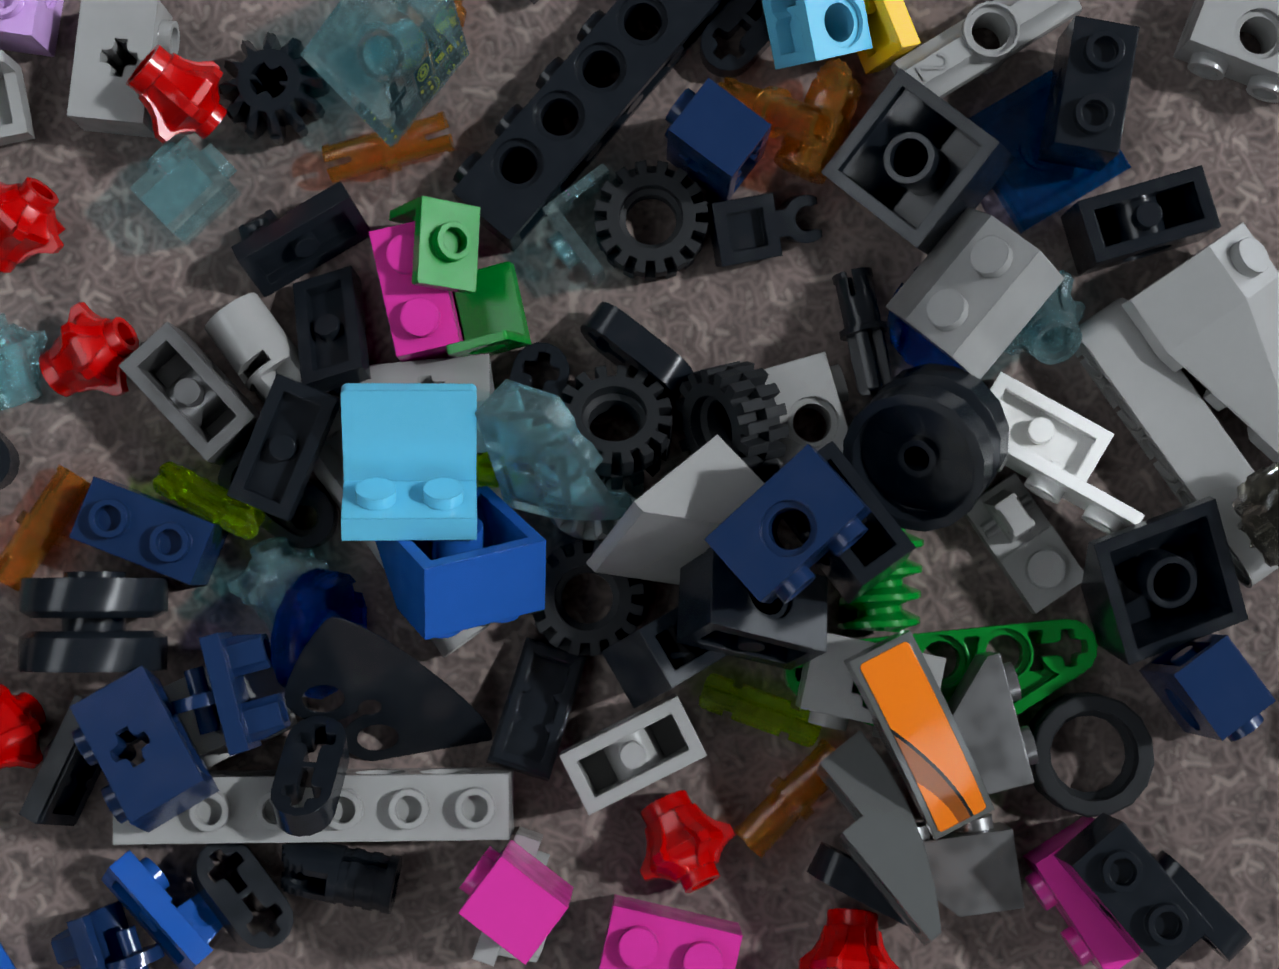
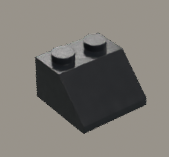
M900 68L821 173L912 245L928 255L967 207L976 209L1015 157L998 140Z
M1213 497L1203 498L1088 543L1081 589L1096 640L1100 647L1128 665L1248 620L1216 499Z

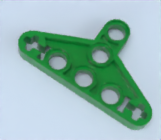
M1052 619L912 633L922 653L926 647L937 641L949 644L955 651L956 666L953 672L942 678L940 688L947 703L975 655L986 652L989 641L996 636L1006 635L1012 638L1019 649V659L1014 668L1021 688V700L1013 702L1016 715L1088 670L1097 657L1098 648L1095 635L1091 629L1084 623L1071 619ZM1067 629L1070 639L1080 640L1082 645L1081 652L1071 654L1070 665L1065 666L1062 656L1042 655L1037 656V659L1043 666V669L1030 671L1034 659V649L1027 634L1029 631H1037L1036 644L1060 641L1061 630ZM890 636L860 638V640L878 643ZM796 668L792 670L784 669L783 675L786 685L797 696L800 680L796 679ZM853 681L854 687L852 688V691L861 695L855 682Z

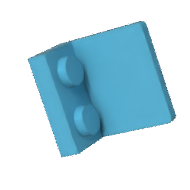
M454 383L343 384L340 394L344 474L341 509L342 541L477 540L476 386L474 384Z

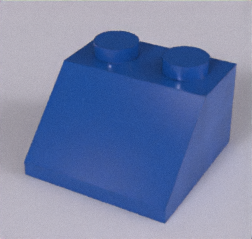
M488 486L477 488V540L375 541L396 607L424 640L453 637L462 630L493 622H511L520 615L545 609L546 539Z

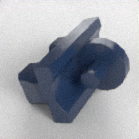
M218 632L199 638L212 691L209 690L203 666L184 671L190 697L171 702L175 715L194 710L200 735L220 730L213 704H216L229 756L262 746V739L268 738L291 726L282 693L250 701L244 675L274 667V657L266 633L233 636L232 632Z
M120 901L102 906L66 922L68 928L51 940L57 963L65 969L80 965L81 969H149L148 964L165 956L161 943L142 948L135 925L129 927Z

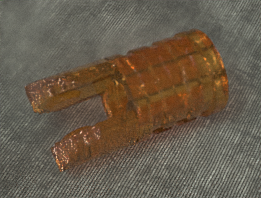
M833 58L830 61L826 60L825 64L820 66L817 77L813 79L804 100L799 103L796 116L792 118L788 127L789 131L784 135L781 142L782 146L777 150L773 159L776 165L784 171L815 184L825 183L827 177L821 172L844 143L843 139L851 128L850 121L856 111V104L860 101L859 97L862 95L861 86L851 76L853 73L846 62H842L840 58L837 60Z

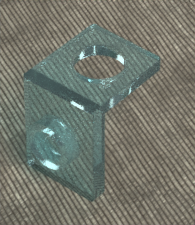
M604 163L600 164L542 208L544 219L554 232L547 239L550 247L568 270L578 264L595 287L605 280L604 268L565 216L598 193L607 180L610 182L609 170Z

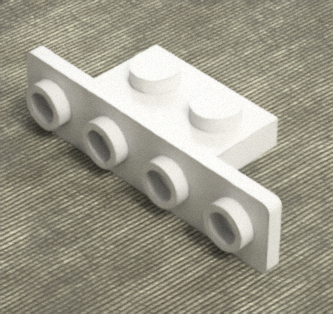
M1000 372L990 390L999 399L1009 425L1008 454L998 472H1001L1003 467L1007 466L1026 477L1025 487L1037 496L1055 504H1058L1061 498H1064L1085 510L1082 519L1106 534H1111L1140 523L1145 516L1144 514L1087 483L1114 433Z

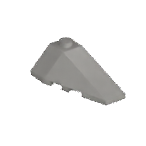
M1242 222L1122 304V307L1158 358L1173 372H1177L1184 367L1207 388L1203 399L1218 412L1228 407L1248 426L1249 440L1279 467V272L1270 261L1265 247L1254 238L1244 222Z

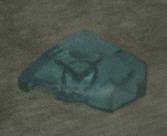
M505 379L475 412L503 500L511 508L546 517L593 521L621 519L633 503L627 492L615 493L608 490L594 470L604 459L592 442L579 432L575 424V418L559 396Z

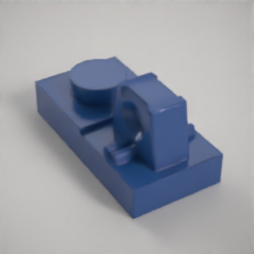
M130 850L108 867L101 881L156 943H161L163 951L179 969H193L213 951L209 943L223 925L199 893L178 907H175L171 902L173 898L166 892V889L170 886L169 881L161 869L147 857L139 861Z

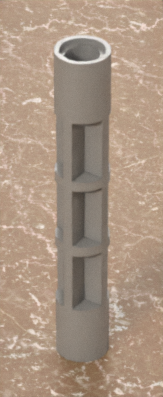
M248 293L235 299L220 309L206 323L205 331L248 390L255 391L263 403L266 401L276 374H283L301 382L299 351L257 293ZM338 411L319 458L315 463L313 472L339 508L342 509L344 484L341 414ZM364 541L384 568L376 542ZM492 623L462 630L453 637L431 638L430 640L445 658Z

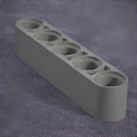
M1117 298L1067 333L1066 337L1069 347L1077 358L1081 355L1084 356L1080 363L1112 408L1115 409L1117 406L1121 408V410L1116 412L1147 457L1150 460L1156 457L1158 461L1153 463V465L1182 506L1209 496L1216 499L1238 582L1247 588H1251L1279 568V505L1183 371L1180 369L1177 372H1173L1155 354L1122 307V304L1128 300Z

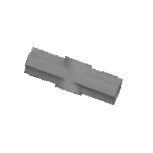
M994 0L976 5L967 14L965 19L893 62L891 70L895 76L900 68L940 98H944L981 74L996 71L1007 58L1079 15L1082 11L1079 0ZM986 28L993 31L999 39L1000 48L985 49L979 46L973 38L972 30Z

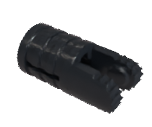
M327 842L282 844L281 861L284 862L285 867L281 877L283 892L331 904L341 903L347 907L354 908L356 906L361 907L363 910H378L384 914L391 913L401 874L402 856H389L376 851L367 852L366 849H352L345 845Z

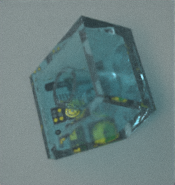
M340 0L300 55L392 147L398 143L468 57L469 50L453 0Z

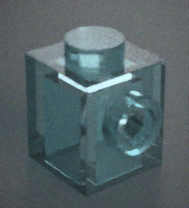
M186 135L177 144L170 142L158 149L147 163L148 171L130 187L134 194L186 245L194 240L242 195L228 180L237 170L211 143L200 151Z

